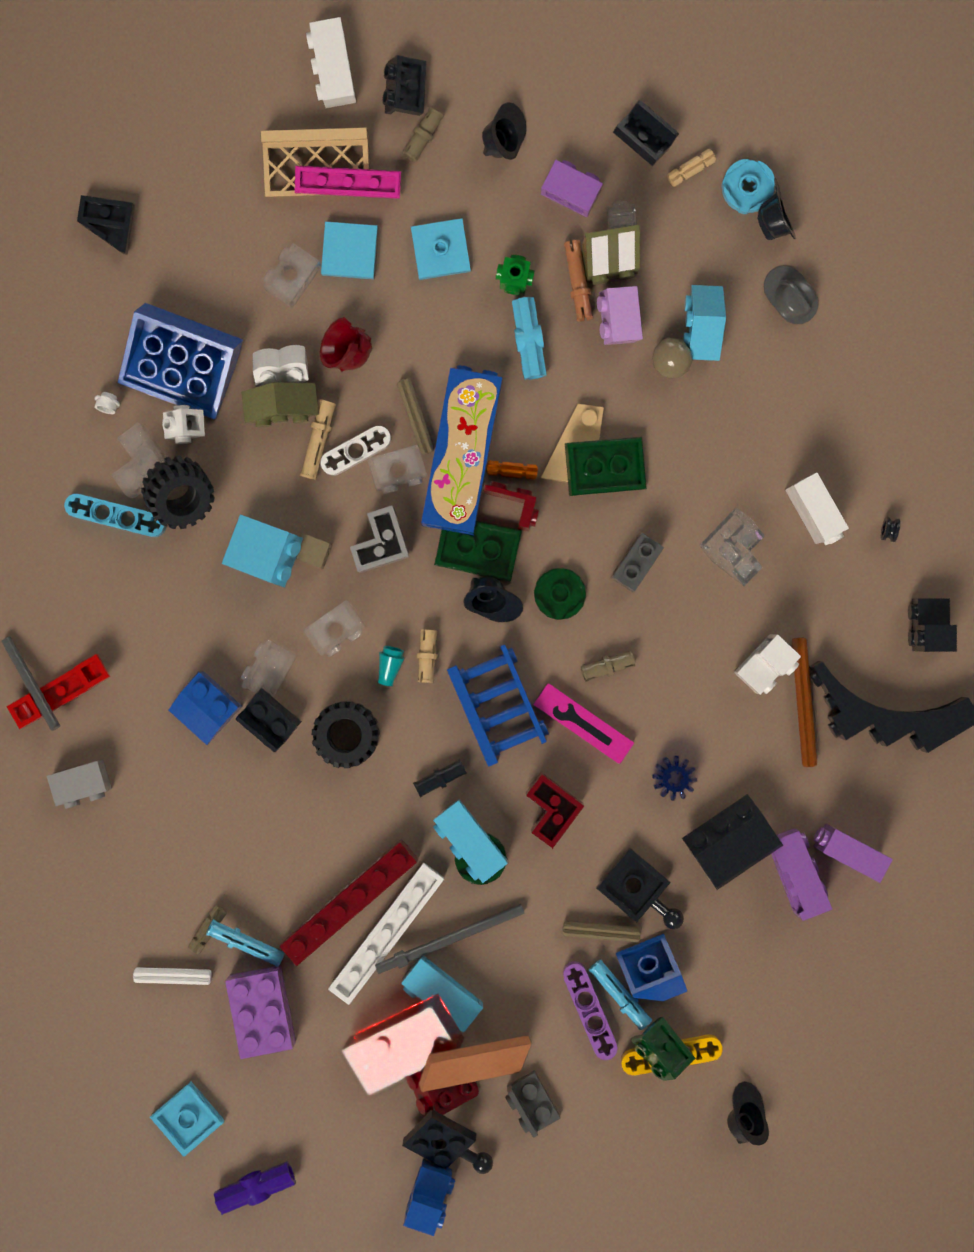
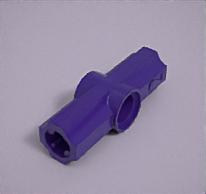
M287 1161L263 1172L261 1170L253 1171L240 1178L238 1182L218 1189L214 1192L218 1211L223 1215L247 1204L254 1206L267 1200L271 1194L292 1187L296 1184L293 1169Z

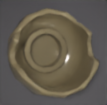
M671 337L662 340L655 347L652 356L654 368L667 378L681 377L689 371L693 361L691 350L686 346V343L681 339Z

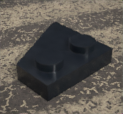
M81 195L77 222L122 254L127 255L135 205L131 202Z

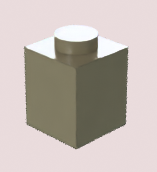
M300 533L299 537H302L303 541L296 559L324 569L332 544Z

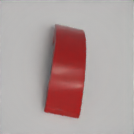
M95 654L74 666L72 670L44 685L40 690L52 711H55L111 676L99 655ZM30 693L6 706L19 729L43 717Z

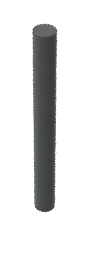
M7 637L1 642L50 730L58 729L60 724L12 638Z

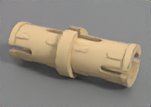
M420 630V650L417 653V659H419L417 682L434 683L435 660L438 658V654H436L437 631Z

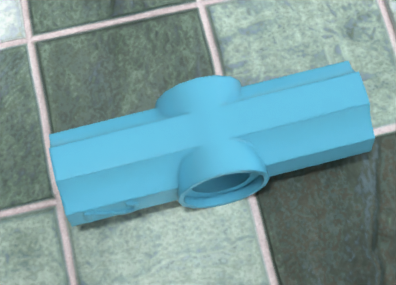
M534 297L518 298L512 301V308L516 329H514L517 351L520 352L524 380L545 377L547 374L542 350L544 342L541 325H538Z

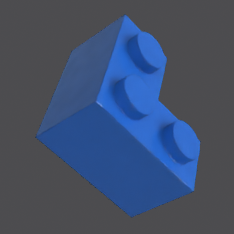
M422 1160L406 1207L403 1226L434 1236L436 1228H442L447 1204L443 1203L446 1194L451 1195L455 1184L451 1168L444 1169L433 1162Z

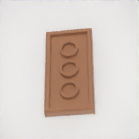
M529 1036L429 1054L419 1082L421 1091L425 1092L521 1072L531 1046Z

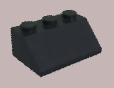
M748 794L682 838L717 890L783 846L762 812Z

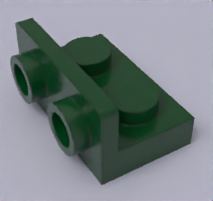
M664 1017L657 1018L641 1035H636L631 1039L635 1044L636 1052L649 1062L654 1075L663 1081L675 1080L696 1059Z

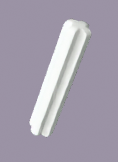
M137 967L133 972V981L135 983L208 985L212 979V973L209 969Z

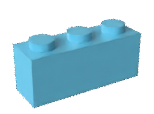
M460 799L434 818L433 821L436 825L433 828L442 839L448 838L452 844L449 847L458 860L463 858L469 865L466 870L475 881L479 878L484 883L508 864V860Z
M425 956L419 957L402 979L403 990L412 998L419 997L424 1001V1007L432 1014L436 1015L438 1012L443 1016L445 1024L454 1031L459 1029L464 1033L483 1009V1002Z

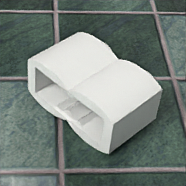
M290 345L280 350L268 348L254 352L253 375L256 387L273 382L304 383L308 381V361L305 347Z

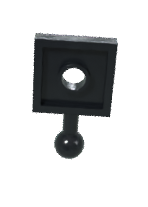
M630 847L596 886L597 890L636 923L650 906L663 916V923L669 929H678L684 922V916L680 910L675 908L669 909L657 899L671 882ZM630 878L640 880L641 886L635 892H630L626 889V882Z
M435 1110L429 1112L403 1138V1147L444 1169H447L459 1157L472 1163L474 1170L479 1174H486L493 1167V1159L488 1153L480 1152L476 1154L468 1149L476 1141L475 1132Z

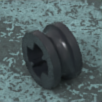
M885 517L881 529V540L889 538L891 542H896L900 530V519L891 521L890 517Z

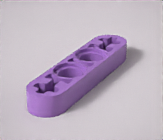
M569 962L563 969L564 981L597 1057L602 1060L612 1059L617 1053V1043L588 973L580 962ZM570 969L581 970L582 973L579 974L581 984L583 985L587 982L588 985L580 986L573 991L572 987H577V984L573 977L568 978V975L571 974ZM581 992L591 993L593 998L590 1004L581 1005L578 1002L577 998ZM599 1016L603 1020L602 1026L596 1030L591 1029L588 1026L590 1017ZM606 1030L608 1033L603 1034L607 1044L612 1043L608 1053H605L604 1050H598L601 1047L598 1035H601Z

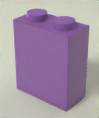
M825 824L823 828L820 827L813 839L815 841V848L881 883L893 860L828 824Z

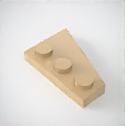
M577 405L541 479L568 483L565 443L599 440L604 407Z

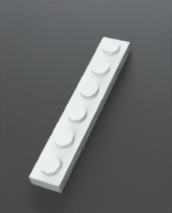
M423 862L329 986L328 990L349 1005L376 970L375 964L384 960L443 882L444 877Z

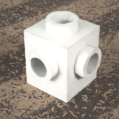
M188 405L173 406V411L163 413L162 426L165 439H175V444H189L191 439L205 436L203 410L189 409Z

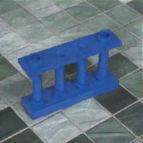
M505 645L500 646L503 652L502 655L467 670H464V668L459 670L457 665L447 669L488 767L498 763L497 756L501 755L500 752L539 736L542 744L546 743L547 741L544 736L549 735L544 721L538 722L514 667V663L518 662L512 647L507 649ZM508 664L513 675L512 679L475 694L473 692L469 694L465 684L470 683V679ZM513 689H519L524 701L523 703L486 719L485 717L479 718L476 708L480 707L479 704ZM524 713H529L534 727L499 742H495V740L489 741L486 732H489L491 727Z

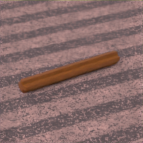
M800 637L792 639V648L801 656L797 661L799 666L794 671L803 767L817 766L807 639Z

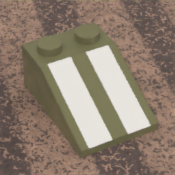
M639 225L585 234L581 251L587 282L593 281L595 285L603 284L609 281L608 278L619 277V280L634 278V274H638L640 269Z

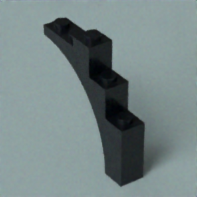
M817 661L809 666L812 670V673H810L812 681L817 687L821 686L826 694L823 696L826 704L831 710L834 708L836 712L827 716L831 722L828 724V727L835 738L840 737V739L848 740L870 726L871 729L868 732L876 744L880 743L882 746L887 747L911 733L909 739L914 748L929 753L974 726V706L968 697H960L948 704L922 711L888 710L875 706L850 692L831 674L823 661Z

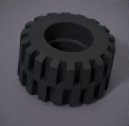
M175 456L173 460L170 457L164 458L165 462L160 463L157 461L154 464L155 468L153 470L149 468L146 472L148 478L143 477L142 484L144 487L141 488V493L144 496L143 499L151 514L161 525L166 526L168 524L171 529H176L177 526L180 529H186L188 524H191V526L196 525V521L198 519L203 520L206 517L204 513L210 512L212 509L210 503L214 502L215 497L212 494L214 493V488L211 481L196 461L193 462L191 458L185 457L183 460L181 456ZM189 485L186 493L180 498L167 499L169 493L174 488Z
M353 701L337 702L324 709L318 718L315 719L313 723L314 728L311 733L313 735L312 744L316 747L317 755L321 756L325 763H330L336 768H351L362 764L374 753L379 742L380 730L377 726L376 718L373 717L369 709L363 707L364 705L354 703ZM350 719L360 727L361 740L355 748L342 750L332 742L331 728L338 720Z

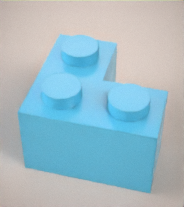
M691 285L690 295L685 296L684 310L687 311L686 327H689V332L684 333L683 341L691 350L692 360L720 361L726 322L723 286Z

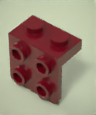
M491 481V485L484 486V493L487 495L524 504L518 526L520 530L529 532L530 526H536L539 510L535 509L537 497L532 496V491L517 488L516 492L507 490V485Z
M455 1047L451 1050L460 1049L461 1047ZM413 1063L405 1067L407 1083L414 1091L417 1099L416 1106L419 1112L423 1114V1117L432 1110L444 1115L479 1094L476 1082L422 1092L419 1082L425 1064Z

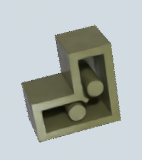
M273 382L241 392L245 423H256V427L272 426V423L288 422V419H293V423H305L309 421L308 417L319 415L315 383Z

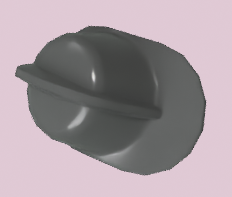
M779 266L771 270L766 276L764 293L787 322L804 324L814 317L818 309V297L812 286L800 272L789 266Z

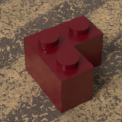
M540 772L526 791L528 798L545 809L531 828V833L553 849L584 808V804Z

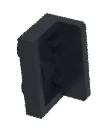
M641 100L635 104L632 111L613 131L616 136L651 166H654L670 149L679 135L670 124L665 122Z

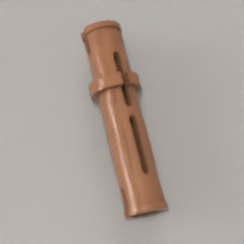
M572 240L573 248L570 241L564 243L572 286L570 295L575 303L576 320L581 322L587 318L588 321L593 319L589 299L591 290L587 288L581 241Z

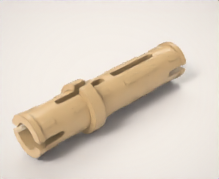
M325 400L319 401V415H316L315 422L311 423L313 429L300 476L313 480L317 479L328 432L331 433L332 430L330 424L336 407L335 403Z

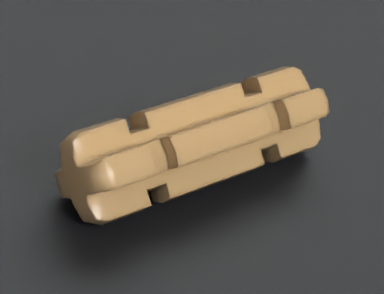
M707 149L701 153L700 157L696 156L679 166L678 170L674 169L667 175L668 181L673 187L679 185L683 179L687 180L705 168L704 166L708 167L715 163V154L711 149Z

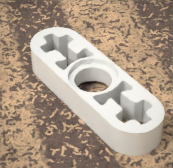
M372 427L325 453L321 458V467L328 475H339L388 448L391 443V435L385 427ZM375 432H379L381 435L385 433L386 437L383 438L384 444L379 445L378 442L370 445L373 450L368 452V447L362 439L367 437L369 442L375 438ZM352 444L362 445L364 451L361 457L352 458L349 455V447ZM344 449V455L350 463L345 465V461L342 460L337 463L338 469L327 468L328 458L338 459L342 457L339 451Z

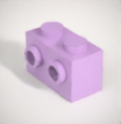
M637 286L607 288L599 292L597 308L601 312L600 336L604 339V345L634 343L642 340Z

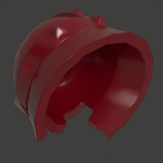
M345 317L337 319L329 326L321 341L320 360L323 366L338 368L341 372L362 367L367 362L372 351L371 337L365 333L366 330L352 327V323Z

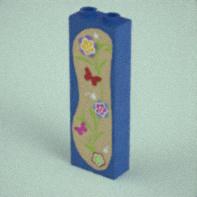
M458 365L456 369L450 368L421 521L422 526L474 535L502 385V377H499L498 373L494 371L483 370L482 373L472 372V368Z

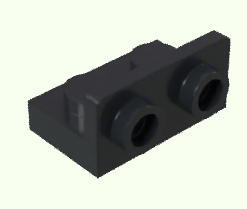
M397 55L388 61L384 68L386 89L383 93L382 102L385 105V114H392L397 111L420 116L424 113L426 61Z
M263 688L254 695L245 709L236 717L237 722L273 752L279 750L302 722Z

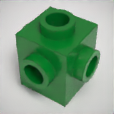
M511 255L510 258H504L503 264H498L496 280H500V289H503L505 293L512 295L525 294L527 285L532 286L535 270H530L531 262L526 261V257ZM510 271H520V274L512 276Z

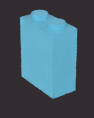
M240 515L222 564L285 588L291 576L296 556L301 550L303 538Z

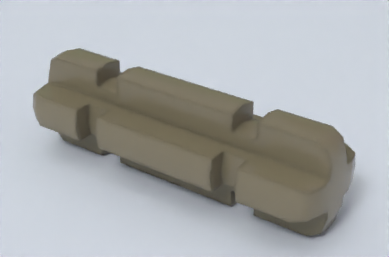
M218 905L212 909L209 914L210 917L206 918L196 933V937L188 945L191 951L196 954L202 952L206 946L205 942L207 943L211 936L206 935L211 921L214 919L217 922H221L227 914L225 909Z

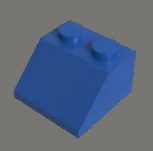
M203 671L198 672L180 692L168 711L208 745L243 706Z

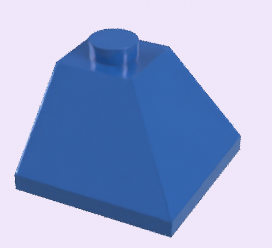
M664 934L615 953L633 998L665 1001L687 992L683 977Z

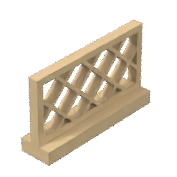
M337 128L261 131L265 197L321 196L315 194H296L295 190L287 191L291 185L295 188V176L290 180L280 169L290 158L298 166H302L293 157L299 148H307L313 154L304 166H309L317 157L326 167L333 168L344 157L353 166L352 169H359L358 167L363 163V169L369 170L368 129ZM346 146L343 151H340L337 147ZM352 146H363V157L355 165L345 153ZM310 147L320 148L315 153ZM325 147H333L339 153L330 165L319 156ZM280 148L287 155L278 167L269 160V149ZM284 148L294 149L290 153H288ZM270 165L275 169L271 174ZM277 173L289 182L281 191H271V179Z

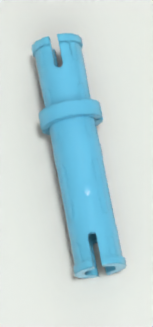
M214 919L211 921L206 932L207 936L227 943V947L231 949L233 947L238 948L276 967L280 965L285 954L284 951L241 933V929L237 927L232 929Z
M602 959L596 961L588 969L617 1002L622 1014L626 1013L638 1027L639 1031L646 1028L652 1022V1018L637 1003L638 999L631 996L603 963Z

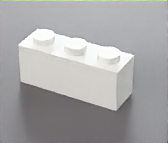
M341 17L310 22L311 32L306 33L309 49L314 48L315 58L311 59L313 74H318L320 84H315L318 101L323 100L325 108L356 103Z

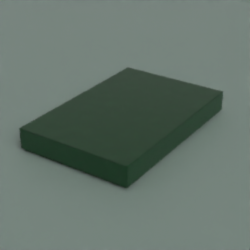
M642 437L565 443L569 496L647 489Z
M476 521L474 535L441 530L434 566L511 582L522 530Z

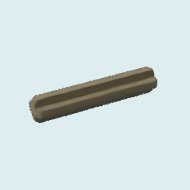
M410 379L401 380L397 385L422 455L429 454L434 451V446Z
M565 921L563 923L564 936L639 942L640 929L638 927Z

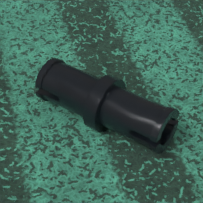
M458 759L456 762L440 770L438 768L434 769V773L417 782H413L421 798L423 795L439 787H442V789L447 787V783L467 774L461 760Z

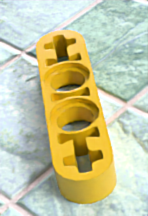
M714 1035L681 1039L686 1046L691 1048L692 1054L696 1058L690 1065L717 1060L723 1052L720 1040ZM709 1041L713 1045H717L713 1049L712 1054H709L707 1050H700L701 1056L697 1057L694 1044L698 1043L699 1049L707 1047V1042ZM635 1048L629 1049L622 1054L621 1065L627 1074L641 1075L652 1072V1066L649 1064V1066L645 1067L644 1061L637 1062L636 1068H631L630 1064H626V1062L630 1061L629 1057L634 1056L636 1060L644 1059L636 1052Z

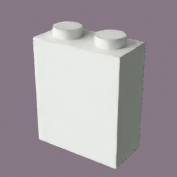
M818 473L785 489L815 544L823 542L826 546L844 537L842 532L849 528Z

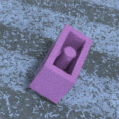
M555 160L541 188V195L588 217L602 189L603 183L599 182V177L590 172L584 174L576 170V166L566 160H562V162Z

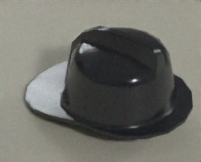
M507 102L502 104L493 121L484 128L482 140L485 146L483 151L485 156L504 157L508 160L516 158L526 135V121L524 114L514 103Z
M774 178L776 193L761 205L757 217L759 226L767 240H773L791 234L793 239H796L793 227L785 212L777 179Z
M493 577L473 578L469 592L463 599L467 610L495 622L513 621L523 612V603L520 598L506 591L501 582Z
M744 1081L738 1083L734 1088L733 1110L728 1115L727 1124L731 1134L739 1144L750 1142L753 1145L760 1146L765 1144L769 1137L764 1104L758 1089L752 1083Z

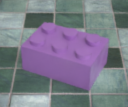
M281 965L229 975L225 983L240 1059L293 1049L296 1039Z

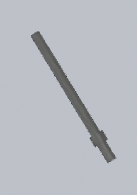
M519 904L406 952L401 950L394 953V957L375 964L378 974H381L395 967H399V969L409 965L408 962L525 914L523 907Z

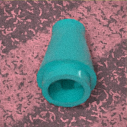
M384 646L383 651L379 652V684L393 686L394 680L405 659L403 656L404 650L392 646Z

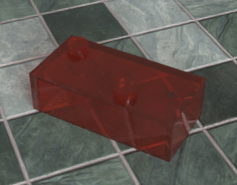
M436 994L350 1036L342 1052L368 1095L424 1069L429 1054L460 1049L464 1037L439 994Z

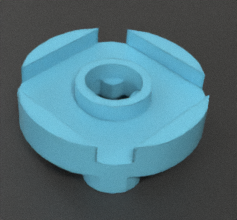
M739 160L731 165L725 174L721 184L723 197L731 208L741 214L758 212L761 205L774 194V174L761 161ZM744 180L748 183L752 181L755 183L753 192L742 189Z

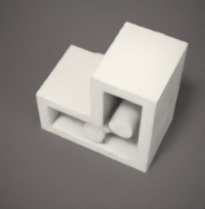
M769 634L734 673L756 694L761 695L762 692L767 694L777 684L774 680L778 676L785 674L789 676L799 666L797 661L801 656L778 634Z

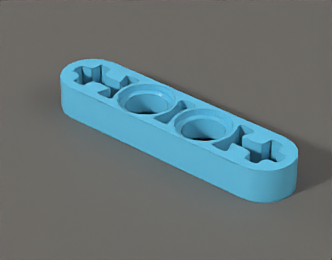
M81 494L70 495L64 503L66 512L70 516L150 537L161 536L166 530V526L161 524L159 529L153 530V533L150 527L144 525L140 526L141 530H137L141 523V514H144L142 520L149 522L154 520L153 515L148 511ZM80 499L81 504L90 506V517H87L89 511L78 509L77 513H75V508L71 507L72 502H77ZM101 505H106L110 510L109 516L104 520H100L96 515V510ZM127 511H131L135 516V521L131 526H125L121 521L122 515Z

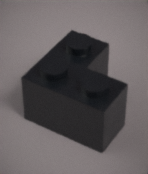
M950 598L912 599V604L908 606V618L912 620V630L908 632V644L912 646V651L957 652V625H950Z

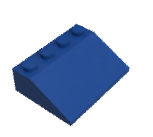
M144 303L133 314L118 383L175 405H188L189 409L203 410L204 416L216 419L235 370L243 339Z

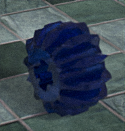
M677 755L673 757V764L670 763L667 757H664L663 762L666 765L664 768L660 764L655 765L661 771V774H652L653 779L661 780L653 785L654 788L660 789L664 787L660 792L662 797H665L670 791V799L672 801L676 799V792L679 793L682 799L686 798L683 790L686 788L689 792H693L694 789L688 783L697 782L696 777L689 776L696 771L695 768L689 767L685 769L689 763L687 759L682 760L679 765V756ZM671 772H675L677 775L680 773L681 776L677 778V784H674L672 781L669 784L668 779L671 778Z

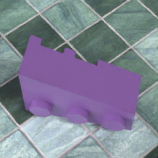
M795 828L778 834L777 836L783 846L771 855L793 913L804 921L833 910L828 900L827 889L817 874L819 872L817 863L808 853L807 848L810 846L804 833L800 834Z

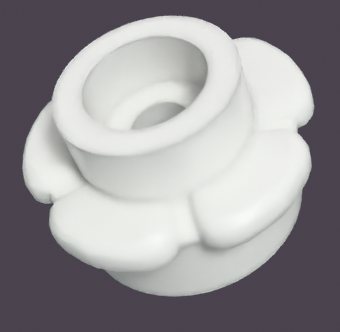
M102 392L101 396L96 395L94 398L96 400L95 408L106 414H115L116 409L120 406L117 397L108 392Z

